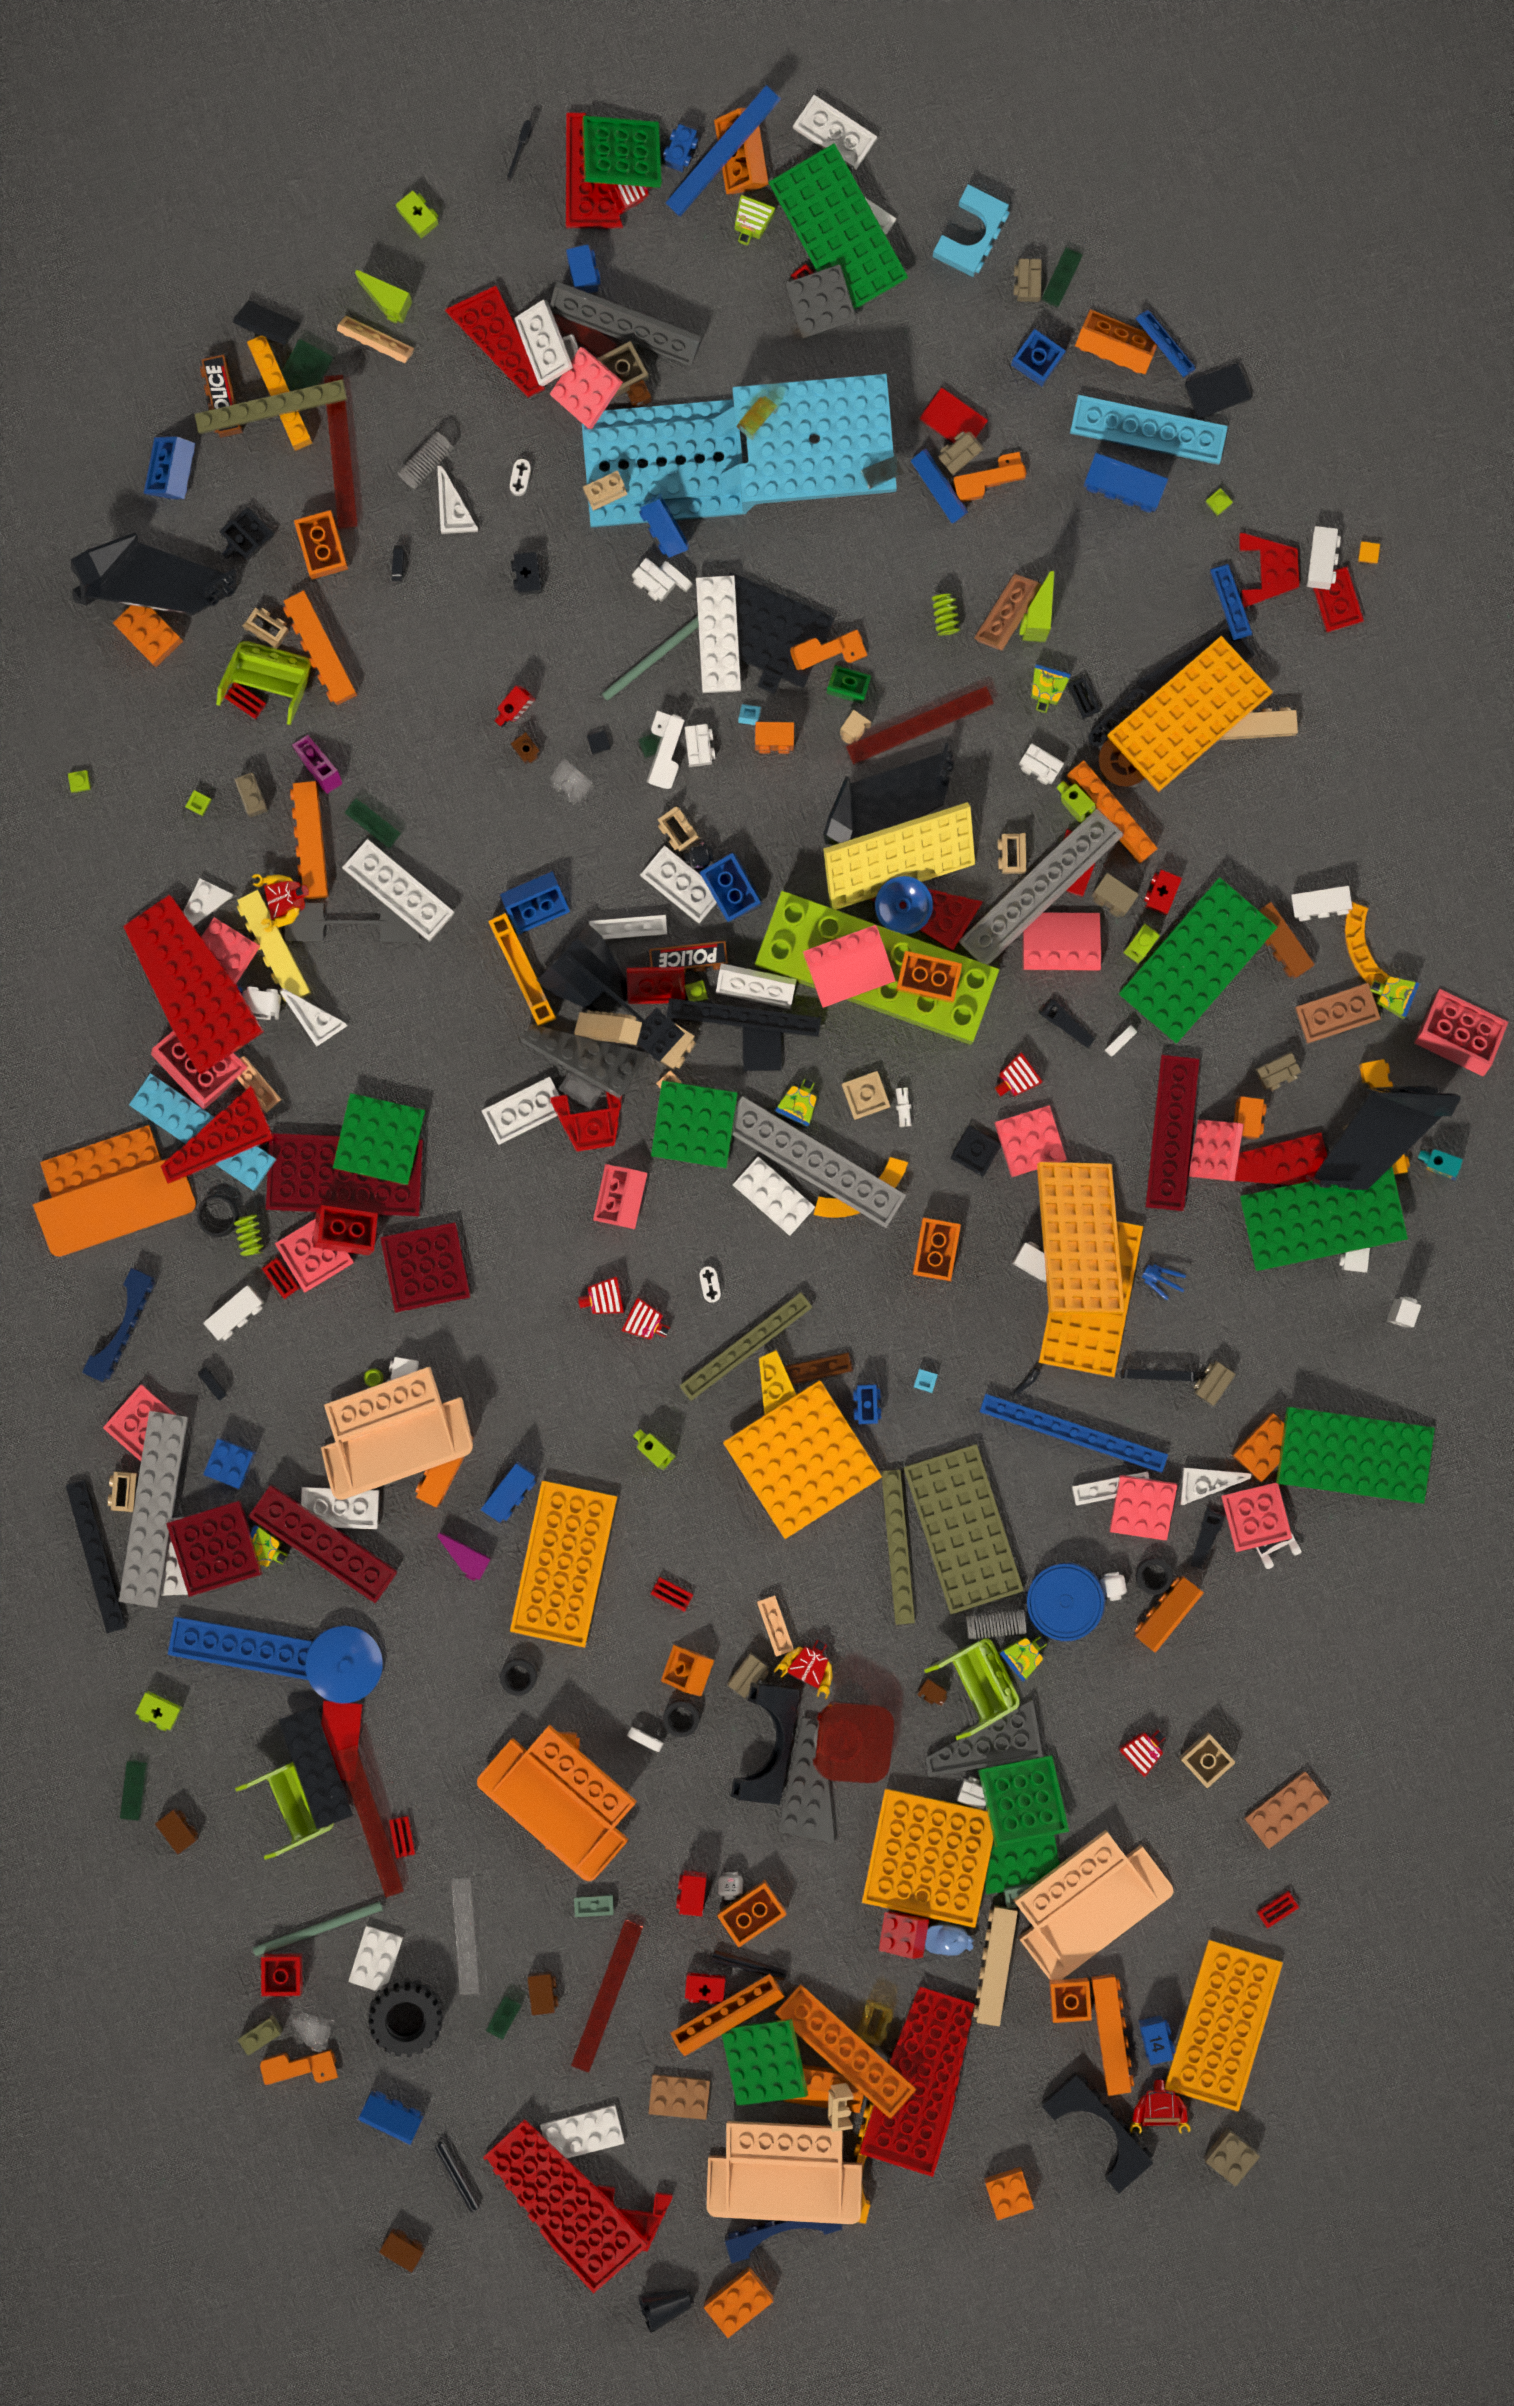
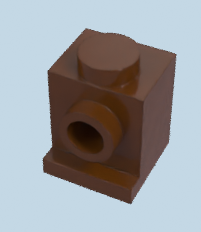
M643 380L629 386L630 390L626 393L633 408H640L652 402L651 395Z
M526 732L511 743L512 748L525 764L528 762L532 764L539 758L540 751ZM529 746L530 750L528 752H524L523 747Z
M928 1677L917 1691L919 1697L922 1694L925 1695L923 1699L932 1705L935 1702L942 1706L948 1697L945 1695L947 1691Z

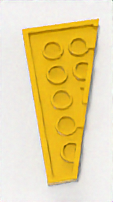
M777 1350L759 1357L764 1415L796 1395Z

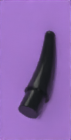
M1034 1368L1025 1381L1014 1391V1394L1022 1392L1033 1384L1041 1371Z

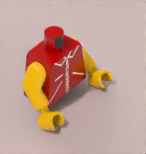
M259 874L253 875L252 878H260L259 883H253L254 886L261 887L264 883H267L264 889L271 920L266 918L261 921L262 925L270 924L268 927L263 928L264 931L271 932L275 926L279 928L292 924L299 915V912L305 908L304 897L309 895L308 887L306 885L301 886L299 882H294L290 877L283 875H267L266 878H262Z
M817 1639L812 1649L807 1646L795 1648L785 1655L781 1663L774 1669V1672L781 1669L783 1674L780 1677L789 1673L818 1689L817 1697H819L820 1692H824L826 1694L825 1699H827L833 1678L832 1665L828 1662L829 1658L822 1655L827 1644Z

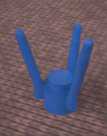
M1148 1264L1142 1275V1278L1145 1279L1144 1283L1151 1286L1165 1300L1169 1299L1168 1296L1153 1282L1156 1283L1157 1280H1160L1174 1289L1184 1292L1183 1288L1161 1277L1160 1272L1182 1278L1186 1277L1185 1274L1165 1269L1155 1264L1153 1266Z

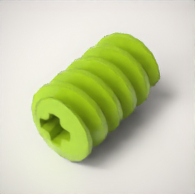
M940 594L932 597V601L936 602L933 604V608L938 609L934 612V616L938 617L935 619V623L939 624L936 627V631L941 632L937 634L938 636L951 635L960 631V628H954V625L958 624L959 621L953 620L954 617L958 616V613L952 612L957 606L951 605L952 602L956 601V598L950 597L951 594Z
M257 1215L237 1218L239 1219L238 1221L234 1222L235 1226H240V1228L235 1230L236 1233L242 1234L237 1238L238 1241H243L239 1248L245 1249L240 1253L241 1256L263 1253L259 1251L263 1244H257L262 1239V1237L256 1236L260 1229H254L259 1224V1222L253 1221Z

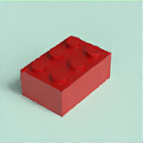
M321 1205L316 1210L313 1247L370 1255L375 1247L378 1213Z

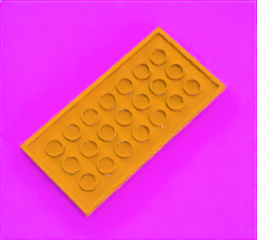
M542 1480L510 1632L585 1648L617 1496Z
M1208 1939L1175 2048V2054L1173 2055L1166 2078V2090L1239 2112L1283 1962Z

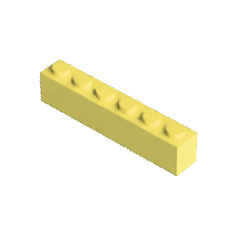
M256 890L238 899L239 905L236 907L241 916L245 915L248 921L245 925L250 933H254L256 937L254 942L260 946L258 950L262 949L265 956L262 958L267 967L271 966L274 972L271 976L275 984L279 983L281 988L300 998L312 994L279 928L275 926L271 932L264 931L263 928L268 927L270 924L262 925L261 921L266 918L271 920V916L260 891Z

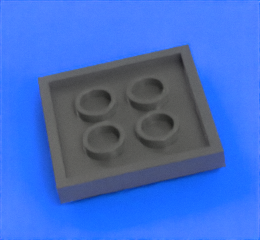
M841 265L786 283L802 339L857 321Z

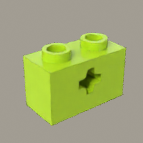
M412 190L395 206L397 211L422 239L439 225L438 215L432 208H427L425 205L426 200L420 193L416 195ZM416 211H418L419 213L421 212L422 215L419 216L418 214H415V212H416Z
M147 1691L135 1714L139 1715L138 1718L147 1723L152 1721L156 1723L157 1728L166 1731L174 1727L183 1707ZM160 1708L162 1715L157 1717L154 1710Z

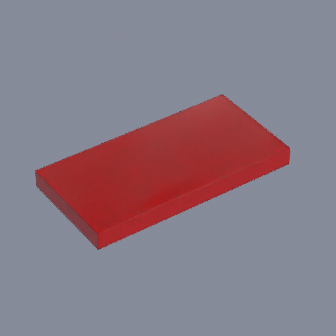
M324 1700L321 1725L340 1779L355 1781L363 1704L335 1703Z

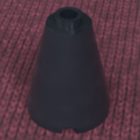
M686 2289L638 2295L641 2312L645 2316V2323L650 2333L655 2332L692 2308L691 2303H694L691 2292H687Z

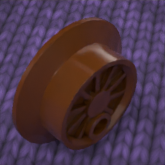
M1110 739L1104 743L1099 753V766L1107 780L1115 785L1127 787L1136 785L1145 779Z

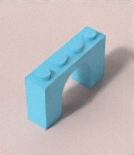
M968 184L959 201V207L978 216L985 225L986 233L981 241L969 246L961 245L942 235L933 251V257L974 277L975 273H979L984 263L981 261L984 255L988 257L993 247L990 245L993 238L996 240L1000 234L1001 229L999 226L1001 222L1005 223L1010 214L1007 211L1009 205Z

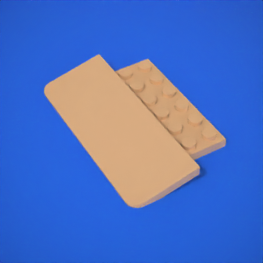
M426 1367L324 1405L335 1443L321 1447L332 1494L339 1500L347 1499L467 1456L473 1449L472 1437L462 1398L459 1397L442 1404L431 1367Z
M1105 1830L1013 1899L1033 1925L1018 1938L1050 1980H1061L1168 1900L1173 1894V1887L1142 1845H1139L1125 1856Z
M727 2121L726 2156L709 2155L707 2211L713 2217L855 2224L861 2217L863 2163L843 2162V2130L832 2132V2126Z

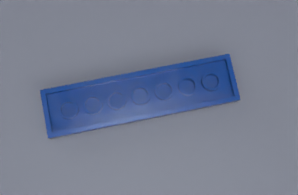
M175 1616L168 1655L308 1680L305 1672V1658L308 1648L313 1641Z

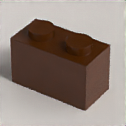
M175 1808L156 1822L155 1825L178 1855L199 1838L197 1837L198 1832L193 1825L189 1826L186 1822L187 1817L183 1811H178Z
M551 1971L528 1974L532 2016L555 2013L556 2007H559L558 1995L554 1996L553 1988H557L556 1977L552 1976Z
M392 2228L379 2253L412 2273L425 2248L420 2241L416 2239L412 2241L407 2238V2234L402 2230H394Z

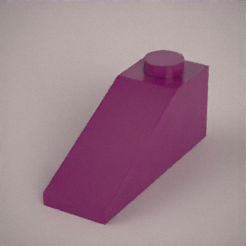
M308 735L292 744L298 756L326 794L342 785L338 770Z
M440 1532L437 1537L460 1569L466 1573L465 1577L472 1581L480 1580L491 1558Z

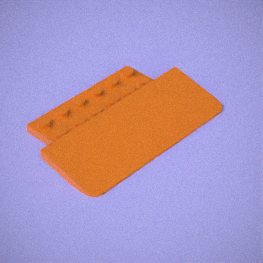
M150 1125L40 1162L52 1198L35 1203L33 1207L49 1250L53 1255L61 1257L191 1213L195 1209L196 1201L187 1177L167 1184L160 1166L168 1159L161 1160Z
M551 1725L543 1731L528 1750L512 1738L477 1779L478 1787L585 1881L594 1880L629 1840L615 1826L637 1801Z

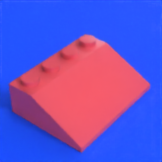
M1042 913L1023 931L1022 970H1101L1100 913Z
M876 925L803 951L804 959L823 1008L895 982Z
M1439 989L1414 1043L1484 1076L1492 1066L1508 1021Z
M174 1031L154 1046L151 1053L157 1062L203 1110L214 1102L247 1069L246 1065L232 1053L203 1074H199Z

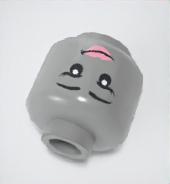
M723 1872V1875L718 1878V1894L725 1896V1900H736V1896L743 1894V1878L738 1875V1872Z

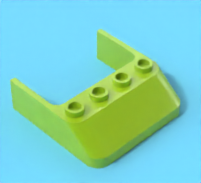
M242 641L237 645L218 686L216 705H221L231 683L247 685L291 697L292 701L288 708L287 724L291 725L306 689L311 671V663L304 656L249 641Z
M987 1638L970 1644L924 1669L925 1673H928L953 1662L979 1716V1722L957 1735V1740L977 1733L1014 1711L1019 1706V1697L993 1642Z
M293 1762L235 1788L237 1792L265 1779L268 1780L291 1833V1843L265 1855V1860L276 1857L331 1830L334 1825L333 1823L316 1829Z

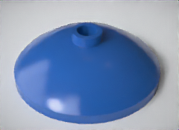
M907 876L893 878L887 881L877 893L875 900L876 915L881 924L889 930L900 934L916 932L928 922L932 914L933 902L931 894L927 887L915 878ZM900 902L906 903L905 909L899 907Z

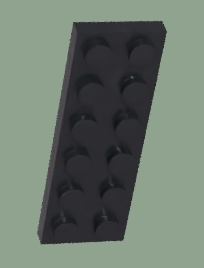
M1228 626L1142 678L1137 683L1147 693L1149 699L1220 636L1227 641L1244 661L1249 660L1256 654L1245 637L1233 640Z
M315 1706L278 1719L316 1829L353 1816Z

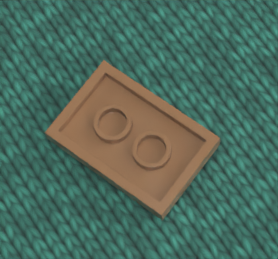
M652 2074L649 2114L706 2120L710 2080Z

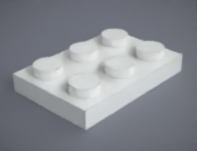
M366 1925L348 1982L375 1991L383 1990V1986L389 1983L403 1937Z

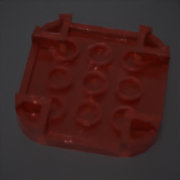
M830 1702L817 1716L819 1727L813 1766H815L817 1772L822 1777L832 1781L875 1783L882 1780L889 1771L894 1733V1719L891 1713L884 1707L875 1704Z

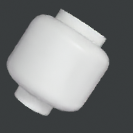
M1119 1572L1104 1574V1577L1100 1580L1105 1597H1110V1601L1122 1599L1121 1595L1127 1592L1125 1578L1123 1575H1119Z

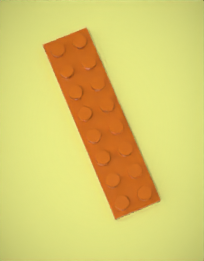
M801 1984L775 2012L781 2020L792 2019L795 2033L888 2118L891 2119L916 2091L906 2079Z

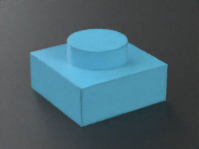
M742 704L739 723L755 725V722L759 721L761 707Z
M919 1369L914 1388L932 1393L937 1374Z

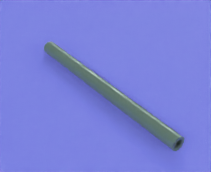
M698 616L602 693L603 697L607 701L694 632L699 627Z
M378 1901L253 1947V1952L255 1956H259L383 1910L382 1904Z

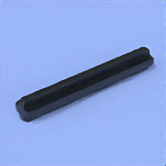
M717 1950L713 1952L712 1960L765 1976L771 1974L773 1978L785 1980L787 1971L785 1969Z
M443 2141L435 2145V2150L469 2211L474 2212L478 2210L480 2205Z

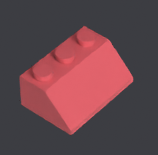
M605 1164L593 1220L635 1229L647 1173Z

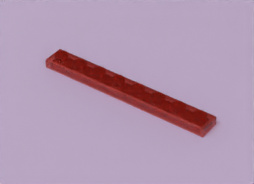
M343 374L324 376V384L338 380L344 381ZM346 400L327 404L339 529L358 527Z
M985 686L848 745L846 749L853 765L987 708L994 703Z
M356 1745L338 1750L342 1768L385 1897L404 1892Z
M628 1920L624 1921L573 2058L572 2067L588 2073L590 2071L642 1932L643 1926Z

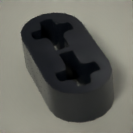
M394 545L392 581L402 582L405 547L402 545Z
M207 1367L197 1372L219 1401L227 1396L226 1391Z

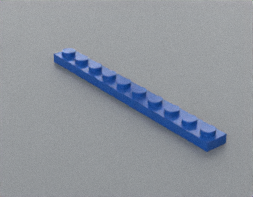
M985 1394L979 1411L1161 1473L1168 1454Z

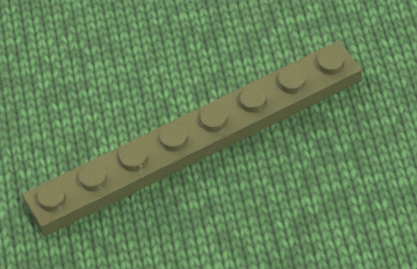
M338 380L195 414L198 433L202 434L347 400L344 381Z
M800 1292L680 1385V1388L692 1401L812 1308L811 1304Z
M900 1469L881 1471L895 1625L915 1623Z

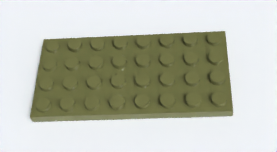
M977 1444L903 1467L950 1614L1024 1591Z

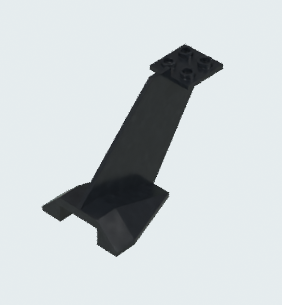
M136 533L88 549L71 559V570L80 580V585L72 589L73 600L84 606L99 599L195 615L209 606H215L221 599L232 596L236 591L237 571L235 568L227 573L213 570L139 543Z
M945 743L943 753L850 783L849 777L845 776L824 829L823 837L825 843L831 845L840 844L923 817L943 806L949 789V771L952 772L954 768V761L952 760L953 751H950V744Z
M587 923L575 936L576 939L536 980L550 993L590 1011L610 1013L618 1005L629 1015L635 1016L636 1021L642 1022L637 1043L660 1062L685 1033L657 1007L644 1020L622 1000L627 994V980L603 937Z
M1432 1086L1366 1087V1092L1370 1094L1314 1175H1306V1179L1312 1181V1184L1323 1188H1331V1185H1338L1340 1188H1348L1349 1190H1368L1442 1116L1453 1115L1461 1100V1096L1454 1093H1438V1088Z

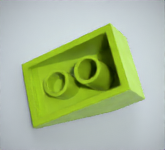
M356 269L355 275L359 284L387 316V319L394 323L398 321L403 323L412 304L409 293Z

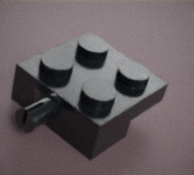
M246 507L235 519L232 518L219 531L229 544V547L221 554L228 559L236 552L241 554L248 562L275 534Z

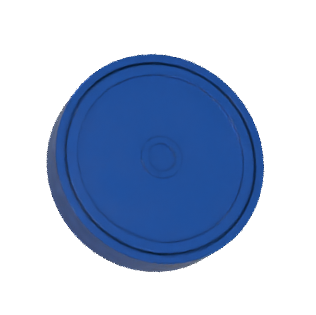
M1059 1563L1046 1568L1034 1579L1028 1591L1027 1608L1032 1622L1044 1635L1059 1641H1073L1086 1636L1099 1624L1105 1610V1595L1100 1581L1090 1570L1074 1563Z

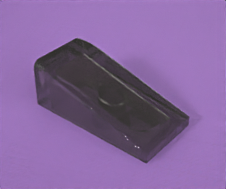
M893 456L862 469L861 474L870 490L904 474V471L897 457Z

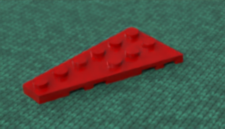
M566 113V228H623L618 211L605 183L585 182L582 120L586 113Z
M497 286L444 309L455 323L527 398L545 390L544 386L538 384L522 339Z
M928 889L933 902L932 914L928 922L919 931L953 951L983 901ZM876 897L869 900L875 903ZM900 902L899 907L905 909L906 903Z
M249 1086L242 1095L237 1097L233 1103L221 1111L195 1137H192L186 1145L160 1166L167 1184H171L274 1139L253 1086Z
M1317 1133L1239 1153L1235 1181L1282 1185L1309 1182L1310 1180L1306 1179V1175H1314L1327 1157L1322 1134Z

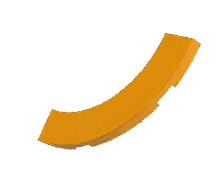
M1351 902L1352 910H1349V914H1346L1345 941L1351 961L1366 983H1369V986L1372 985L1374 980L1384 984L1386 978L1390 976L1377 966L1366 945L1365 920L1368 908Z
M890 1157L879 1179L896 1188L905 1173L908 1162ZM819 1196L813 1215L838 1218L860 1214V1212L837 1198Z

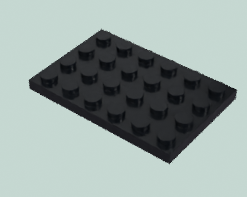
M730 572L728 576H734L739 660L764 671V669L779 674L783 680L804 689L814 665L803 670H797L790 653V648L812 638L818 639L820 644H823L835 618Z

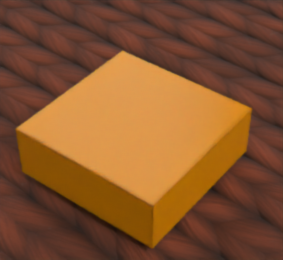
M1361 541L1358 562L1377 564L1380 544Z

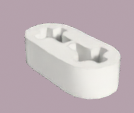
M525 459L517 460L513 466L510 490L515 496L524 495L528 488L531 466ZM525 464V468L528 469L523 471L522 476H519L520 470L517 467ZM520 479L521 486L524 488L520 489L519 492H517L516 488L513 486L517 485L518 480Z
M667 561L660 566V569L676 581V585L685 592L693 585Z
M1130 1025L1105 1051L1112 1057L1137 1031Z
M704 1267L700 1271L703 1296L708 1302H716L721 1296L717 1273L712 1267ZM705 1270L714 1273V1276L711 1277L712 1283L708 1284L707 1278H703V1274L706 1273ZM710 1285H712L714 1291L718 1292V1295H715L713 1300L706 1295V1293H709Z
M631 1727L627 1734L631 1739L657 1752H660L664 1744L660 1740L634 1727Z

